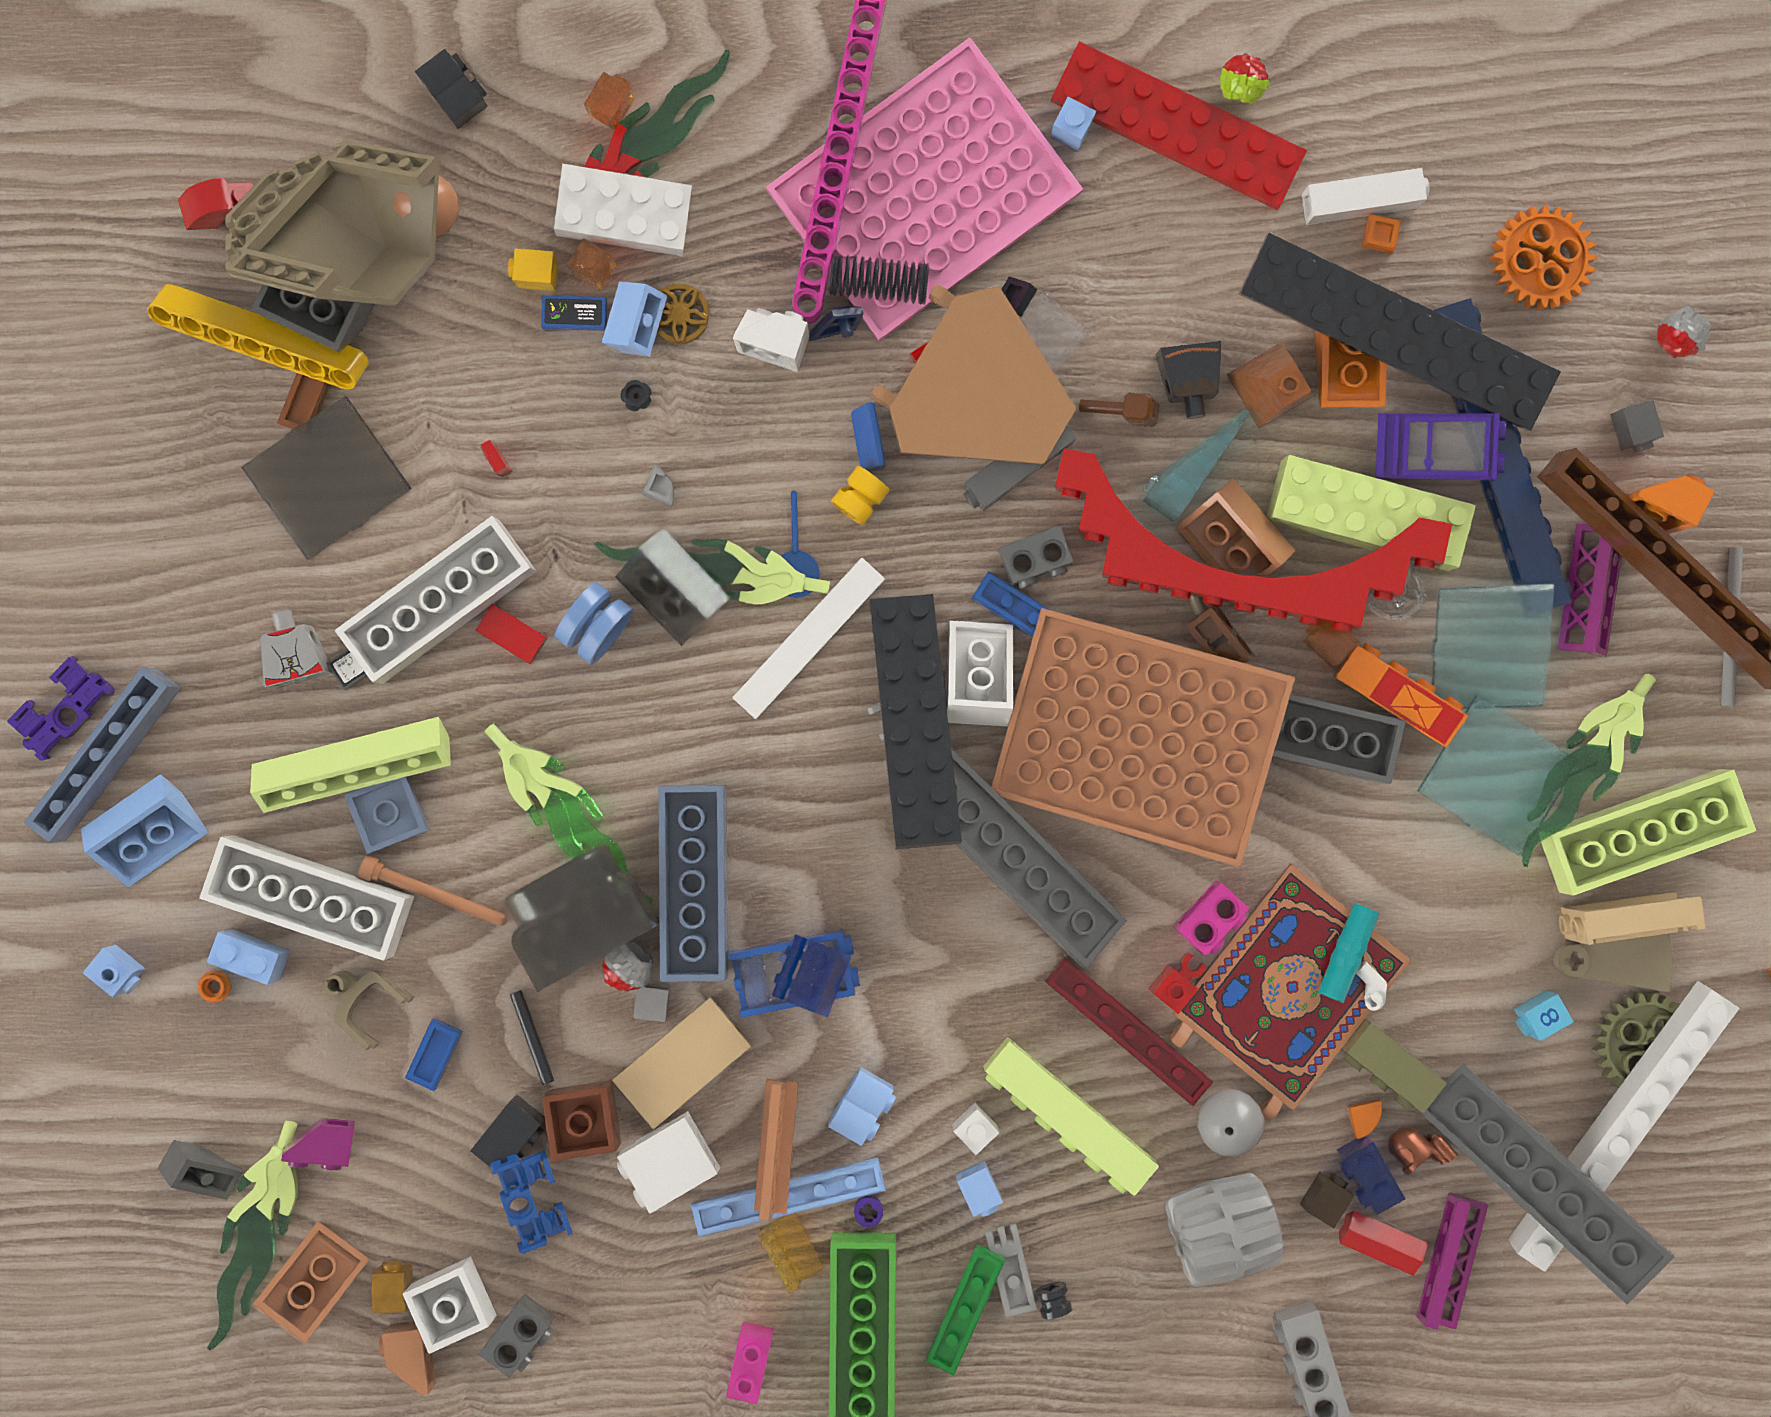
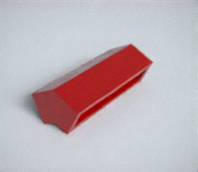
M1357 1211L1346 1214L1344 1224L1339 1230L1340 1244L1412 1276L1415 1275L1424 1261L1427 1242Z

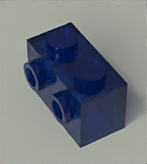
M1365 1136L1360 1139H1354L1336 1149L1342 1159L1339 1162L1340 1168L1348 1180L1353 1179L1358 1190L1354 1192L1364 1209L1369 1207L1378 1215L1405 1200L1378 1148L1370 1138Z

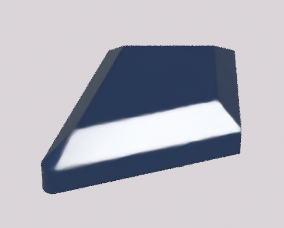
M862 307L832 308L809 332V340L814 341L841 334L843 338L851 337L864 314Z

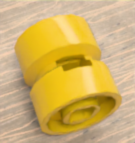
M857 465L847 478L848 486L841 487L830 502L854 522L864 526L874 513L872 506L874 504L880 505L890 489L869 471Z

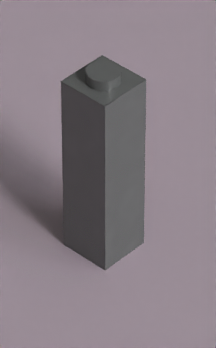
M1066 426L1043 465L1005 461L991 462L965 482L964 488L967 490L963 493L965 498L974 509L979 506L984 512L1063 452V448L1067 449L1076 440L1075 435Z

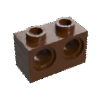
M1217 606L1209 608L1186 625V628L1205 653L1241 663H1246L1255 657L1243 638Z

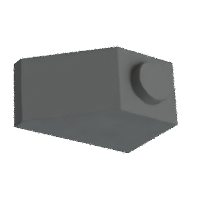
M173 1140L158 1166L159 1171L171 1188L225 1200L228 1199L243 1173L239 1167L206 1148Z

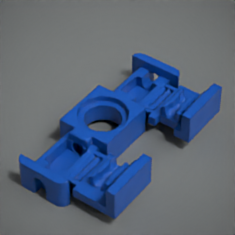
M545 1150L521 1159L522 1163L518 1155L513 1154L507 1156V1161L504 1163L497 1160L490 1165L492 1175L498 1173L503 1191L499 1192L510 1227L516 1225L521 1242L517 1243L521 1254L545 1246L547 1244L545 1235L549 1237L565 1230L568 1235L573 1234L562 1202L555 1204L554 1209L543 1212V1209L539 1210L540 1214H538L528 1184L530 1186L534 1185L537 1179L542 1178L543 1180L545 1178V1180H550L551 1184L555 1183ZM542 1160H543V1162H544L543 1167H544L545 1173H543V1170H542V1167H541V1164H540V1161H542ZM516 1198L528 1200L527 1205L522 1210H513L510 1208V1205ZM558 1210H560V1213H561V1215H560V1218H561V1221H562L561 1223H560V1220H559V1217H558V1214H557V1211H558ZM535 1240L534 1243L529 1244V1241Z

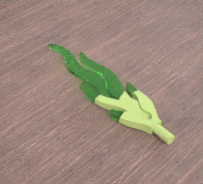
M494 723L490 725L484 732L501 750L498 754L503 762L509 792L513 799L529 814L534 824L541 826L543 820L539 809L529 795V791L534 793L540 801L551 832L557 844L567 855L595 873L601 885L605 886L608 883L605 869L583 849L581 842L591 846L605 858L623 891L633 899L651 904L653 899L640 891L632 882L625 857L619 845L610 837L597 830L583 814L577 801L583 803L594 819L598 821L603 819V815L586 790L575 782L549 773L543 768L547 767L556 771L563 770V765L557 759L545 752L519 745L514 740L509 741Z

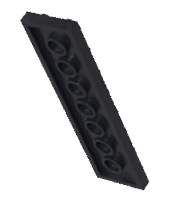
M933 594L870 599L895 850L961 844L962 837Z

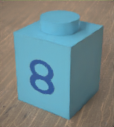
M1548 990L1514 1008L1518 1019L1515 1021L1520 1031L1526 1037L1529 1036L1538 1041L1544 1040L1574 1022L1559 995Z

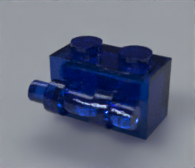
M795 934L791 946L787 945L784 953L787 957L780 974H776L773 981L776 985L772 996L784 1000L787 990L790 988L791 990L786 1002L828 1017L851 956L813 940L809 941L804 952L803 949L807 938ZM800 960L801 964L799 966L795 979H792L798 962Z

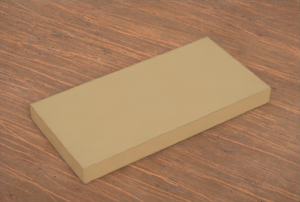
M710 996L612 1081L651 1128L655 1129L747 1051L752 1044L712 996Z

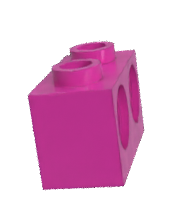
M1215 880L1176 922L1173 928L1200 953L1207 956L1209 952L1214 954L1225 943L1223 937L1231 929L1237 930L1246 921L1247 916L1245 913L1249 908L1225 885ZM1222 900H1228L1231 904V911L1227 916L1220 917L1217 913V905ZM1206 923L1210 929L1208 937L1204 940H1197L1195 937L1196 927Z
M742 1322L725 1398L758 1404L773 1328Z

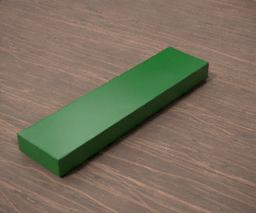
M978 1244L976 1245L925 1359L926 1362L953 1376L955 1375L1006 1258Z

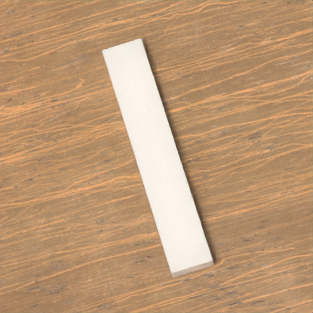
M861 558L732 698L751 716L757 719L885 581V578Z

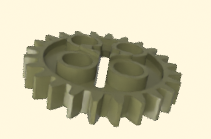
M1634 992L1633 1000L1628 996L1622 995V1006L1611 1002L1610 1005L1613 1012L1611 1014L1605 1011L1601 1012L1602 1016L1606 1019L1605 1023L1595 1022L1594 1024L1602 1030L1601 1034L1591 1036L1592 1039L1600 1042V1046L1592 1048V1052L1602 1055V1057L1595 1061L1596 1065L1606 1067L1602 1072V1076L1608 1079L1613 1078L1611 1084L1619 1088L1633 1070L1628 1068L1629 1059L1632 1056H1636L1638 1063L1651 1045L1648 1044V1040L1654 1041L1658 1035L1655 1031L1656 1023L1662 1019L1665 1026L1680 1006L1679 1003H1669V997L1660 995L1657 998V994L1647 992L1646 997L1642 993ZM1631 1023L1632 1033L1627 1038H1624L1623 1030L1627 1024ZM1626 1044H1628V1045H1644V1049H1641V1048H1638V1047H1635V1046H1631V1047H1629V1048L1621 1049L1620 1051H1619L1618 1047H1619L1620 1045H1626Z

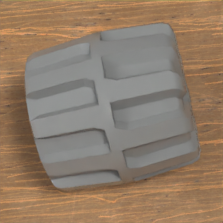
M1247 1173L1211 1180L1171 1195L1167 1199L1165 1210L1168 1217L1169 1231L1176 1241L1174 1249L1177 1256L1181 1257L1184 1274L1194 1287L1237 1280L1277 1265L1282 1261L1284 1248L1279 1222L1264 1185L1254 1174Z

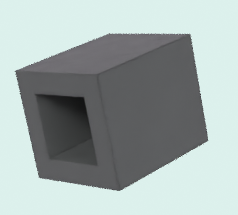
M1654 400L1623 408L1610 414L1621 451L1632 447L1634 453L1654 447L1653 441L1664 437Z

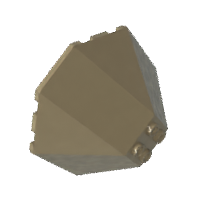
M345 140L336 144L337 150L324 156L316 152L296 160V167L280 173L277 168L267 172L225 216V224L229 228V234L225 235V251L229 255V261L225 263V270L229 276L314 298L396 306L398 302L405 298L406 293L417 280L424 276L426 270L435 261L440 161L437 157ZM399 192H405L410 197L411 212L403 218L394 210L395 196Z

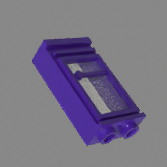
M1378 413L1375 478L1393 480L1496 481L1497 473H1504L1505 454H1498V442L1505 441L1506 421H1500V413Z

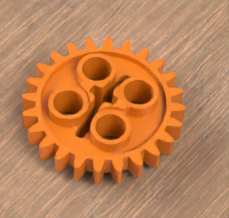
M1548 205L1540 208L1539 212L1532 206L1526 211V214L1523 211L1518 212L1514 216L1515 220L1510 218L1504 223L1506 229H1501L1496 233L1500 240L1495 241L1491 248L1498 251V253L1493 254L1489 260L1498 263V266L1491 270V274L1501 275V278L1495 284L1496 286L1506 284L1507 288L1503 293L1504 296L1512 292L1516 294L1513 301L1514 304L1525 299V309H1529L1536 302L1538 311L1545 309L1548 304L1553 310L1560 306V302L1566 305L1572 301V296L1577 297L1582 293L1580 287L1590 284L1591 281L1586 276L1594 273L1596 269L1588 265V263L1597 259V255L1588 253V250L1594 247L1596 243L1586 242L1585 240L1591 233L1590 230L1584 232L1579 230L1583 220H1579L1574 224L1571 222L1573 212H1569L1566 216L1562 217L1561 207L1559 206L1551 214L1549 213ZM1533 230L1541 234L1542 242L1534 239L1532 235ZM1560 247L1568 250L1570 254L1569 259L1561 255ZM1516 257L1522 258L1525 261L1526 270L1521 269L1517 265ZM1545 273L1552 277L1553 286L1548 285L1544 281Z

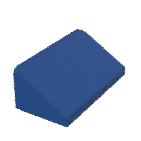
M870 402L853 410L851 418L860 466L869 472L884 470L886 463L875 404Z

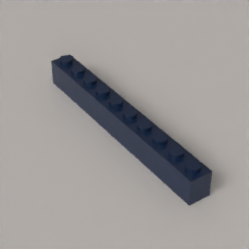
M1471 298L1433 310L1482 333L1480 327L1481 314L1478 307L1473 305ZM1452 396L1457 414H1490ZM1506 421L1505 441L1498 442V454H1505L1504 473H1497L1496 481H1479L1524 616H1529L1571 603L1570 595L1572 594V589L1568 579L1563 577L1560 568L1562 563L1561 555L1558 549L1553 547L1550 538L1552 533L1550 522L1546 517H1543L1540 507L1542 502L1541 495L1537 487L1533 486L1530 477L1531 465L1528 458L1523 456L1520 447V432L1516 426ZM1460 422L1476 471H1483L1486 422Z

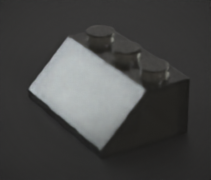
M664 528L640 546L615 576L681 646L730 599L722 587L711 579L701 568L700 564L692 559L679 545L677 540L670 536Z

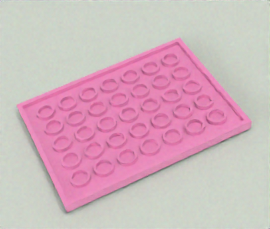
M970 37L863 115L835 249L836 255H843L842 285L848 254L850 256L849 286L854 256H857L856 288L862 256L865 258L864 284L868 258H872L871 285L875 260L878 257V287L884 258L886 259V282L890 260L892 259L894 262L893 284L897 261H901L900 285L904 262H908L907 287L911 263L915 262V282L919 263L921 262L922 265L924 262L926 264L929 263L926 303L924 305H920L918 302V290L915 303L912 304L911 288L908 302H904L903 287L901 301L898 303L897 285L892 302L889 299V290L887 299L884 301L882 299V288L880 297L876 300L875 287L873 296L869 299L867 285L866 295L862 299L860 289L858 296L854 297L853 288L851 295L847 297L845 286L843 295L852 306L862 307L864 314L861 319L878 342L931 305L933 302L929 299V295L934 286L941 285L950 291L1083 192L1082 186ZM825 144L766 186L768 194L804 242ZM837 145L832 149V152L835 155L842 156L849 149L844 145ZM837 176L828 177L825 181L830 187H836L842 182ZM824 207L818 214L823 218H830L836 211L831 207ZM824 238L815 239L812 243V246L817 250H823L829 245V242Z

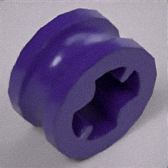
M867 1195L857 1200L854 1207V1216L857 1223L868 1228L874 1227L881 1221L883 1207L877 1197ZM868 1203L872 1204L873 1210L878 1211L876 1215L872 1213V1218L870 1219L865 1218L863 1212H859L860 1208L865 1209V1204Z

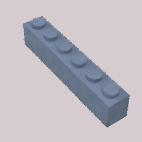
M141 667L24 821V824L48 842L66 841L182 687L157 668Z

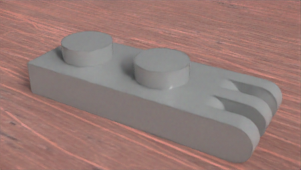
M1016 1223L1010 1224L1012 1237L1007 1239L1004 1226L998 1227L1000 1240L995 1242L992 1230H986L985 1234L989 1250L1006 1258L997 1278L1005 1317L1037 1310Z

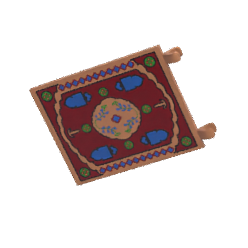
M1289 864L1194 985L1199 989L1179 1014L1175 1011L1172 1013L1182 1022L1169 1035V1040L1177 1047H1182L1193 1031L1196 1032L1268 1090L1271 1095L1260 1105L1263 1116L1268 1120L1275 1118L1283 1103L1291 1110H1295L1372 1011L1365 1005V982L1357 974L1354 976L1344 1003L1318 993L1330 963L1331 954L1336 948L1337 939L1343 931L1350 911L1292 864ZM1373 930L1367 945V951L1362 957L1361 963L1366 961L1386 981L1388 990L1411 960Z

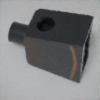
M1221 341L1160 348L1156 353V360L1168 401L1170 403L1185 402L1187 419L1205 417L1204 400L1214 398L1219 392Z

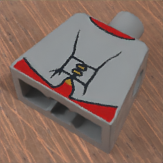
M292 610L273 613L272 617L276 631L261 635L260 637L265 688L275 689L332 674V671L326 664L329 660L315 629L305 624L295 626Z

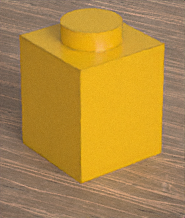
M515 248L514 258H510L508 263V275L512 278L518 288L556 291L558 258L554 252Z

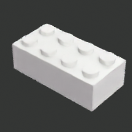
M562 164L554 224L555 234L560 237L683 257L692 185Z

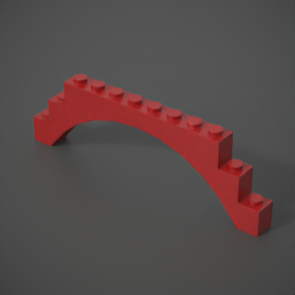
M1063 448L1055 485L1056 491L1062 492L1061 496L1064 498L1080 500V496L1086 497L1079 525V534L1085 535L1084 540L1102 544L1104 539L1109 540L1102 577L1108 579V584L1119 587H1126L1127 583L1140 585L1139 590L1158 594L1159 589L1171 591V597L1182 600H1190L1191 596L1204 598V604L1222 607L1223 602L1235 604V610L1246 613H1254L1255 609L1268 611V617L1286 620L1287 615L1299 617V623L1309 626H1319L1320 622L1333 624L1332 630L1344 633H1352V628L1358 630L1362 626L1369 592L1374 593V599L1392 602L1393 597L1399 598L1403 595L1410 561L1414 562V567L1425 570H1434V566H1441L1445 561L1452 529L1451 523L1419 517L1386 545L1350 564L1313 575L1281 578L1248 576L1230 573L1201 564L1164 544L1142 526L1117 497L1095 454Z

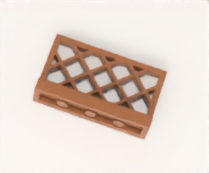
M766 1080L754 1211L760 1212L759 1220L769 1221L774 1213H787L799 1082Z

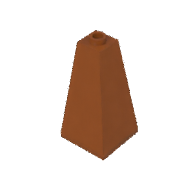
M1283 342L1227 374L1259 429L1314 397L1313 392Z

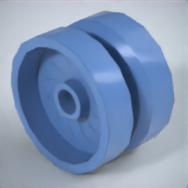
M598 582L591 584L572 604L559 623L554 638L568 648L579 643L577 655L590 665L595 664L615 643L634 612V609L620 599L609 604L611 592Z

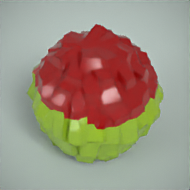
M1248 53L1233 56L1221 69L1219 81L1224 98L1255 104L1270 86L1269 75L1266 72L1265 65L1261 62L1260 58L1249 56Z

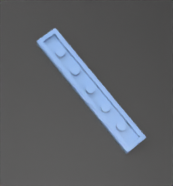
M878 1157L791 1178L787 1213H774L771 1219L886 1191ZM756 1187L693 1202L691 1207L698 1237L765 1221L759 1220V1211H754Z

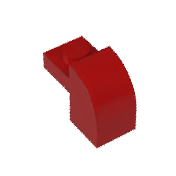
M216 178L187 188L178 199L186 230L218 229L225 220V216L253 187L252 182L227 183L225 178Z

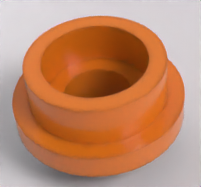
M209 971L198 982L200 996L210 1003L223 1001L231 991V981L222 971ZM214 980L220 984L218 992L214 991L211 987Z

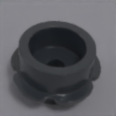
M631 380L621 390L620 397L622 402H625L627 409L638 411L639 409H646L650 405L652 391L648 384L641 383L639 380ZM639 393V398L635 399L634 394Z

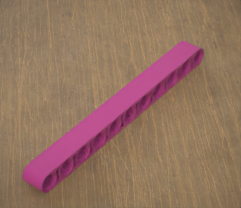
M855 0L792 299L794 313L803 316V321L807 322V324L815 323L821 317L831 273L832 257L836 249L887 0ZM869 21L874 27L869 30H862L858 25L861 22ZM857 52L865 53L868 56L864 61H855L852 58ZM850 83H856L861 86V89L858 92L850 93L845 87ZM844 114H850L855 118L850 124H843L838 119ZM837 145H844L849 150L841 156L835 155L832 149ZM831 176H837L842 180L841 184L836 187L828 186L825 181ZM824 207H831L836 211L830 218H823L818 213ZM824 238L829 242V245L823 250H817L812 246V243L815 239ZM811 269H818L823 273L822 277L817 281H810L805 275ZM805 300H811L816 304V307L812 312L804 313L799 309L800 303Z

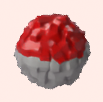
M1687 305L1669 314L1658 325V344L1665 349L1667 354L1674 358L1695 355L1706 348V342L1710 337L1709 332L1712 326L1709 322H1706L1702 315L1694 312Z
M630 942L617 946L614 950L608 951L603 960L604 982L620 991L638 990L641 987H645L650 981L649 975L653 971L652 956L649 953L646 954V951L639 943Z

